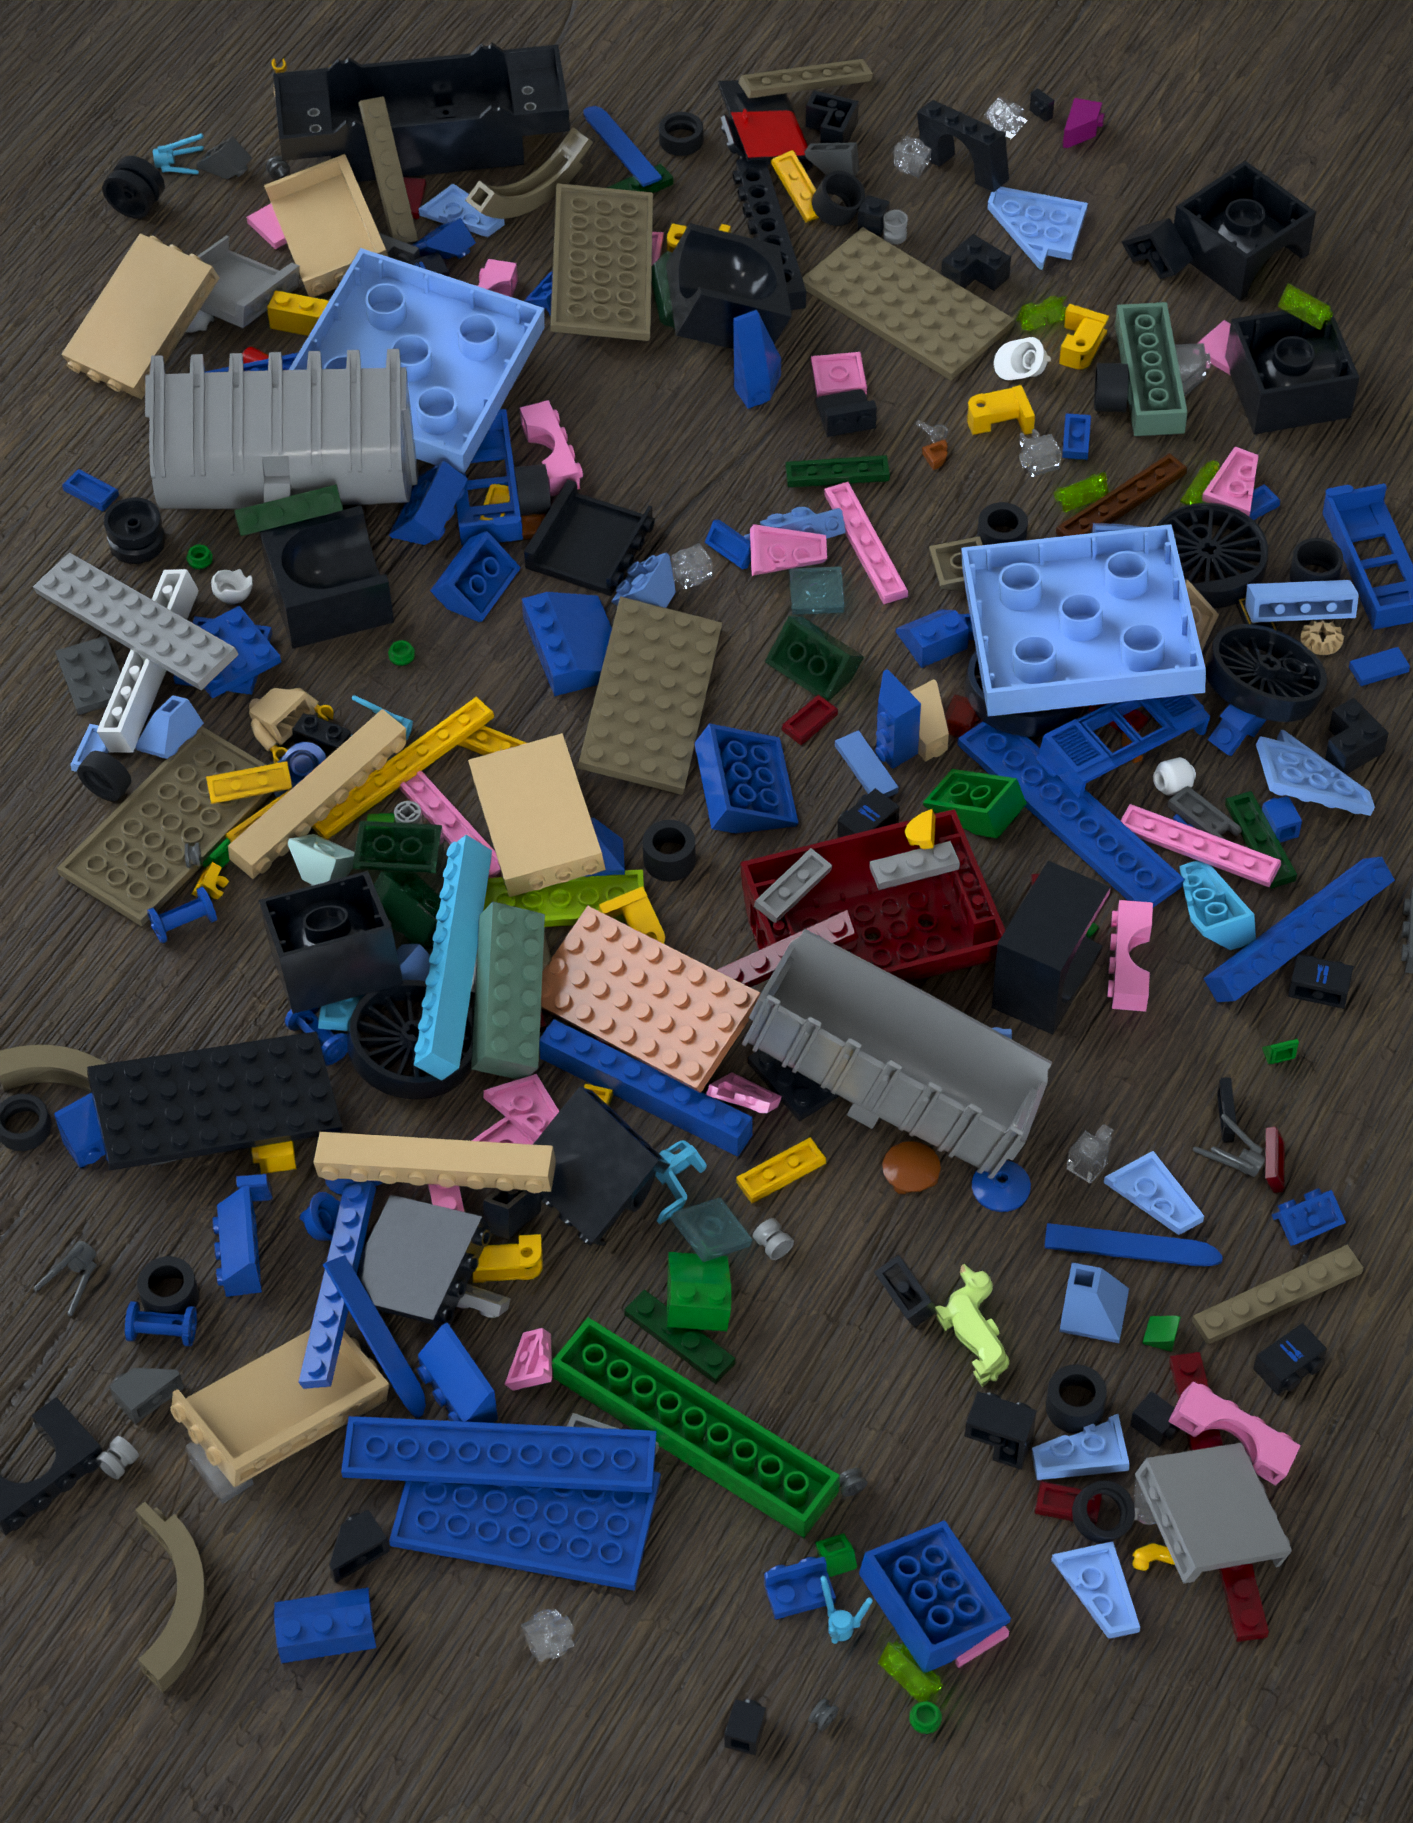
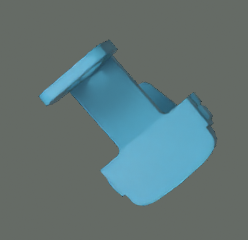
M684 1140L659 1153L670 1166L664 1174L656 1172L655 1176L662 1185L665 1183L668 1185L676 1199L674 1203L660 1213L657 1219L659 1224H662L679 1212L687 1200V1194L676 1178V1175L691 1164L700 1173L705 1171L707 1167L698 1151ZM677 1149H681V1152L678 1154H672Z

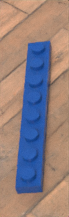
M372 1181L344 1185L327 1258L328 1262L346 1255L356 1274L376 1191ZM326 1270L324 1271L299 1377V1384L303 1389L331 1387L348 1315V1308Z

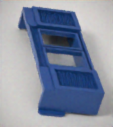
M506 409L498 411L471 463L505 459L507 476L466 481L463 487L465 493L456 502L461 545H464L470 537L488 531L497 542L523 540ZM491 484L508 485L510 502L469 507L467 490L488 488ZM483 515H485L484 517H486V518H493V520H479V519H480V516H483Z
M1386 484L1353 489L1351 485L1329 488L1325 493L1322 514L1334 541L1343 553L1344 562L1361 598L1360 601L1373 630L1413 622V564L1384 502ZM1385 537L1392 552L1391 555L1365 560L1359 559L1352 542ZM1397 563L1404 582L1372 588L1364 569Z
M1193 694L1109 703L1045 734L1036 760L1050 776L1058 775L1077 798L1083 796L1086 783L1192 728L1199 735L1206 734L1210 715L1204 710V706ZM1141 706H1144L1162 726V728L1143 738L1123 717ZM1112 721L1133 742L1114 753L1093 732Z

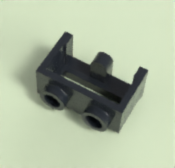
M303 713L292 728L294 744L307 742L310 738L319 742L318 746L325 752V755L329 753L331 748L338 749L351 737L349 729L312 714Z

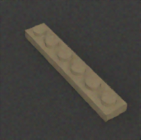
M863 59L741 75L739 84L748 98L869 82L872 79L873 73Z
M384 97L362 100L359 102V107L390 237L407 244L417 242L418 238Z
M1347 1244L1193 1315L1192 1322L1206 1344L1209 1345L1362 1274L1363 1266Z

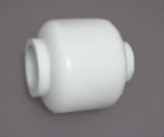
M1179 757L1160 762L1153 774V781L1158 790L1165 795L1171 796L1177 794L1186 786L1192 788L1196 772L1186 759Z

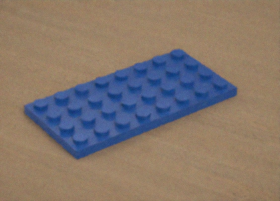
M654 1472L652 1493L406 1481L389 1540L390 1546L635 1591L661 1480V1473Z

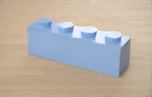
M1351 580L1247 584L1245 608L1252 622L1356 618L1359 594Z

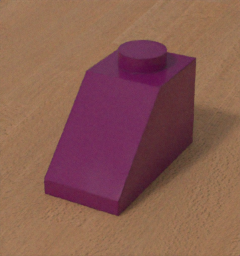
M1074 98L1064 129L1063 148L1072 147L1096 136L1098 127H1103L1105 113H1101V102Z

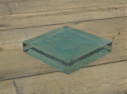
M841 567L789 569L792 615L844 613Z
M721 1197L676 1211L671 1217L673 1223L702 1262L750 1247L752 1243V1238Z

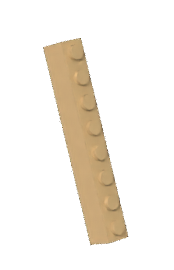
M380 710L228 845L229 859L252 879L259 873H265L279 855L283 856L290 850L287 844L290 838L306 836L317 821H323L336 804H342L348 798L349 792L354 787L362 786L367 781L369 774L374 770L381 769L393 753H399L406 744V728L386 711Z
M333 1132L319 1133L314 1157V1165L318 1177L327 1180L352 1179L356 1182L370 1180L381 1181L386 1184L402 1182L416 1186L435 1184L447 1188L467 1186L472 1189L497 1188L502 1191L515 1189L527 1190L532 1193L551 1192L556 1164L553 1146Z

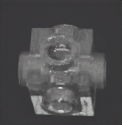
M1001 96L996 99L984 114L993 124L992 127L1005 132L1006 136L1013 138L1027 122V119L1022 115L1023 109L1014 101L1010 102Z
M906 136L903 142H898L893 150L894 166L904 174L909 173L919 179L931 159V148L925 146L917 138L912 139Z
M700 543L687 549H682L672 555L673 579L676 582L679 581L684 589H687L712 578V560Z
M556 1609L542 1610L535 1614L534 1619L521 1624L531 1653L539 1662L548 1658L560 1657L567 1652V1649L574 1646L571 1635L575 1633L568 1616L563 1617Z

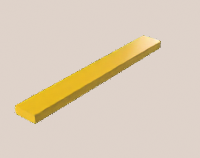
M476 696L388 760L381 769L369 774L367 781L362 786L354 787L342 804H336L330 810L328 816L323 821H317L312 828L322 838L328 840L398 789L401 783L409 781L417 775V772L424 770L494 718L493 711Z

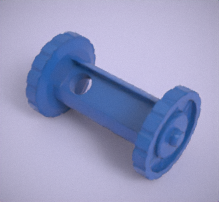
M204 887L197 889L198 899L158 915L153 907L147 909L151 927L161 944L167 942V931L206 915L211 923L217 921L213 903Z
M318 1007L295 1014L290 1009L285 1017V1025L291 1031L300 1029L304 1033L317 1031L326 1066L333 1065L348 1052L347 1034L340 1033L335 1035L329 1029H318L319 1017L316 1015Z
M131 1301L129 1303L125 1318L126 1341L134 1342L138 1333L182 1337L184 1346H192L197 1328L196 1307L188 1306L185 1314L180 1315L140 1311L139 1302Z

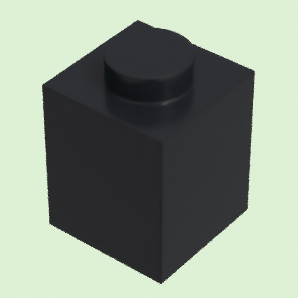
M867 195L858 210V231L864 227L881 238L884 228L883 219L885 213L889 211L890 201Z
M1152 1391L1132 1413L1130 1426L1158 1447H1161L1167 1439L1172 1441L1180 1431V1428L1168 1422L1175 1408Z
M735 1699L724 1734V1746L756 1756L766 1723V1707H762L760 1703L754 1700L745 1699L740 1701Z

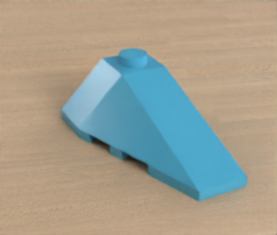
M1196 860L1179 866L1180 874L1185 879L1183 888L1190 920L1204 937L1229 950L1241 948L1256 939L1253 912L1211 865Z

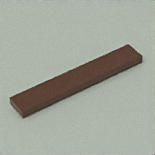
M1169 453L1057 526L1056 534L1060 537L1092 533L1093 523H1113L1187 474V467Z

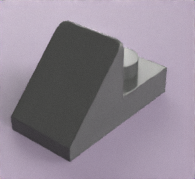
M379 233L388 257L402 262L420 258L418 247Z

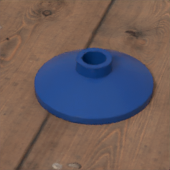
M1006 1160L992 1180L987 1178L989 1173L983 1171L982 1174L977 1171L975 1172L972 1179V1191L976 1200L987 1209L997 1212L1012 1211L1022 1206L1029 1197L1031 1190L1030 1178L1021 1166L1012 1161ZM998 1179H1004L1006 1182L1001 1183Z

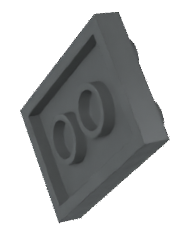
M103 636L56 650V657L77 714L81 715L107 707L121 674L107 637Z

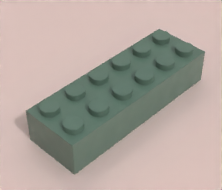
M1167 302L1117 305L1115 330L1121 364H1128L1127 399L1134 436L1185 433L1187 407Z
M492 902L479 915L472 1070L518 1080L530 1076L538 1069L545 914Z

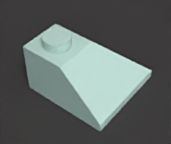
M315 834L290 838L287 843L302 880L310 883L311 886L346 877L360 858V854Z

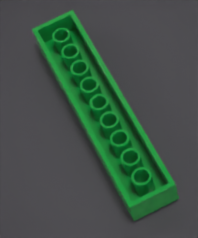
M589 1317L552 1360L553 1379L633 1430L656 1431V1442H659L661 1448L802 1538L806 1537L839 1493V1474Z

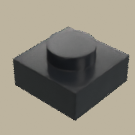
M1037 88L1031 92L1030 111L1035 116L1048 122L1053 118L1055 100Z

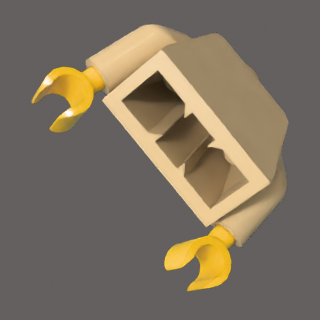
M273 688L261 699L255 698L250 702L251 728L255 738L266 751L273 753L275 764L279 761L278 757H282L288 751L284 747H277V744L282 745L293 735L292 728L303 713L308 715L317 713V717L329 721L326 716L333 719V708L329 705H318L319 701L301 688L289 690Z

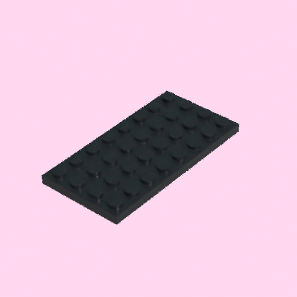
M317 1031L87 1067V1076L109 1171L319 1137L320 1132L342 1133V1124Z

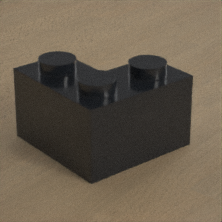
M814 90L806 104V127L820 130V143H848L858 124L859 101Z
M1170 218L1139 226L1121 241L1132 262L1148 259L1159 279L1176 275L1193 260L1188 247L1184 244Z
M972 234L942 260L941 275L964 289L974 280H977L995 291L1010 278L1011 256Z
M1352 698L1332 711L1329 730L1334 737L1329 739L1325 760L1347 775L1384 753L1389 732L1355 698Z
M977 1391L966 1421L965 1437L994 1446L993 1461L1022 1470L1033 1440L1037 1410L1031 1409L1025 1403H1013L1004 1400L994 1393L985 1394Z

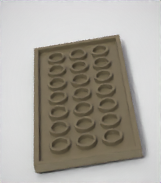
M557 183L550 332L649 341L653 193Z
M864 227L802 277L807 292L951 381L1014 326V318Z
M620 596L577 766L578 769L683 795L722 622Z
M201 726L192 738L187 739L179 747L176 754L166 759L57 867L58 874L138 925L143 926L149 920L147 909L153 907L157 912L200 868L197 865H192L191 868L186 867L185 843H189L191 846H194L196 842L200 843L203 865V861L227 839L226 833L248 819L273 794L268 793L211 804L206 777L265 766L266 764Z

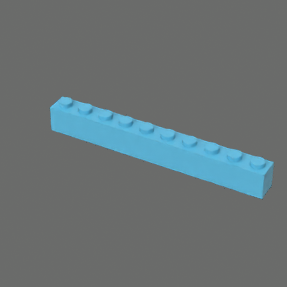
M468 835L463 836L457 842H453L446 853L448 859L443 872L444 883L440 892V908L436 915L437 926L433 935V951L429 958L430 969L425 981L427 988L422 1001V1018L418 1025L419 1037L414 1048L416 1053L414 1066L441 1081L460 1066L478 948L479 915L484 909L492 856L491 849Z

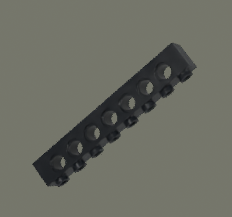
M736 160V170L732 171L734 185L739 186L737 188L739 201L744 202L742 204L744 218H749L747 222L749 234L754 235L753 239L780 246L791 310L806 308V288L766 160Z

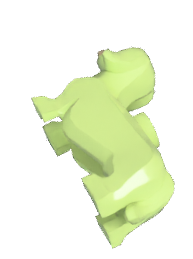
M964 1264L961 1266L960 1275L966 1286L951 1294L946 1307L941 1305L935 1306V1311L937 1312V1320L946 1331L954 1326V1332L959 1341L979 1357V1360L976 1359L972 1362L975 1368L973 1374L980 1385L984 1387L990 1380L997 1381L998 1376L1008 1368L1009 1358L1005 1353L1003 1345L997 1338L1000 1332L991 1318L986 1321L978 1309L980 1304L991 1294L993 1288L992 1281L984 1271L974 1272Z

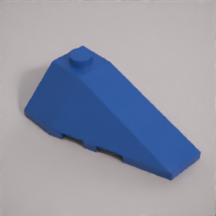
M757 310L733 318L734 390L748 409L770 401L781 377V357Z

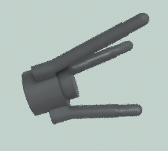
M1222 1114L1221 1118L1251 1149L1247 1150L1244 1148L1239 1157L1215 1146L1211 1147L1212 1152L1196 1146L1193 1147V1151L1238 1169L1246 1175L1249 1174L1255 1177L1266 1157L1260 1154L1263 1148L1255 1144L1226 1114Z
M78 1241L66 1257L34 1286V1291H39L66 1265L74 1272L84 1270L85 1272L67 1313L68 1316H73L90 1274L97 1267L93 1262L96 1257L95 1250L89 1244Z

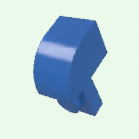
M1230 704L1220 715L1223 719L1208 738V741L1227 755L1232 756L1247 734L1253 737L1256 736L1266 722V719L1246 713Z

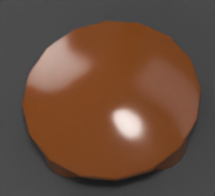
M914 1141L897 1144L885 1154L882 1163L884 1176L893 1185L894 1191L899 1194L919 1192L938 1183L941 1170L940 1160L934 1150L925 1144Z

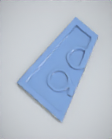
M455 184L450 185L419 208V216L444 224L461 218L469 232L484 237H489L505 225L504 219L488 217L467 203L465 200L469 194Z
M1154 1151L1104 1178V1183L1178 1235L1197 1226L1204 1220L1202 1212Z
M1118 1414L1108 1417L1107 1422L1097 1426L1093 1423L1083 1427L1082 1432L1072 1436L1063 1435L1032 1448V1459L1037 1480L1129 1471L1130 1463Z
M1113 1541L1052 1555L1053 1563L1108 1639L1140 1631L1138 1618Z

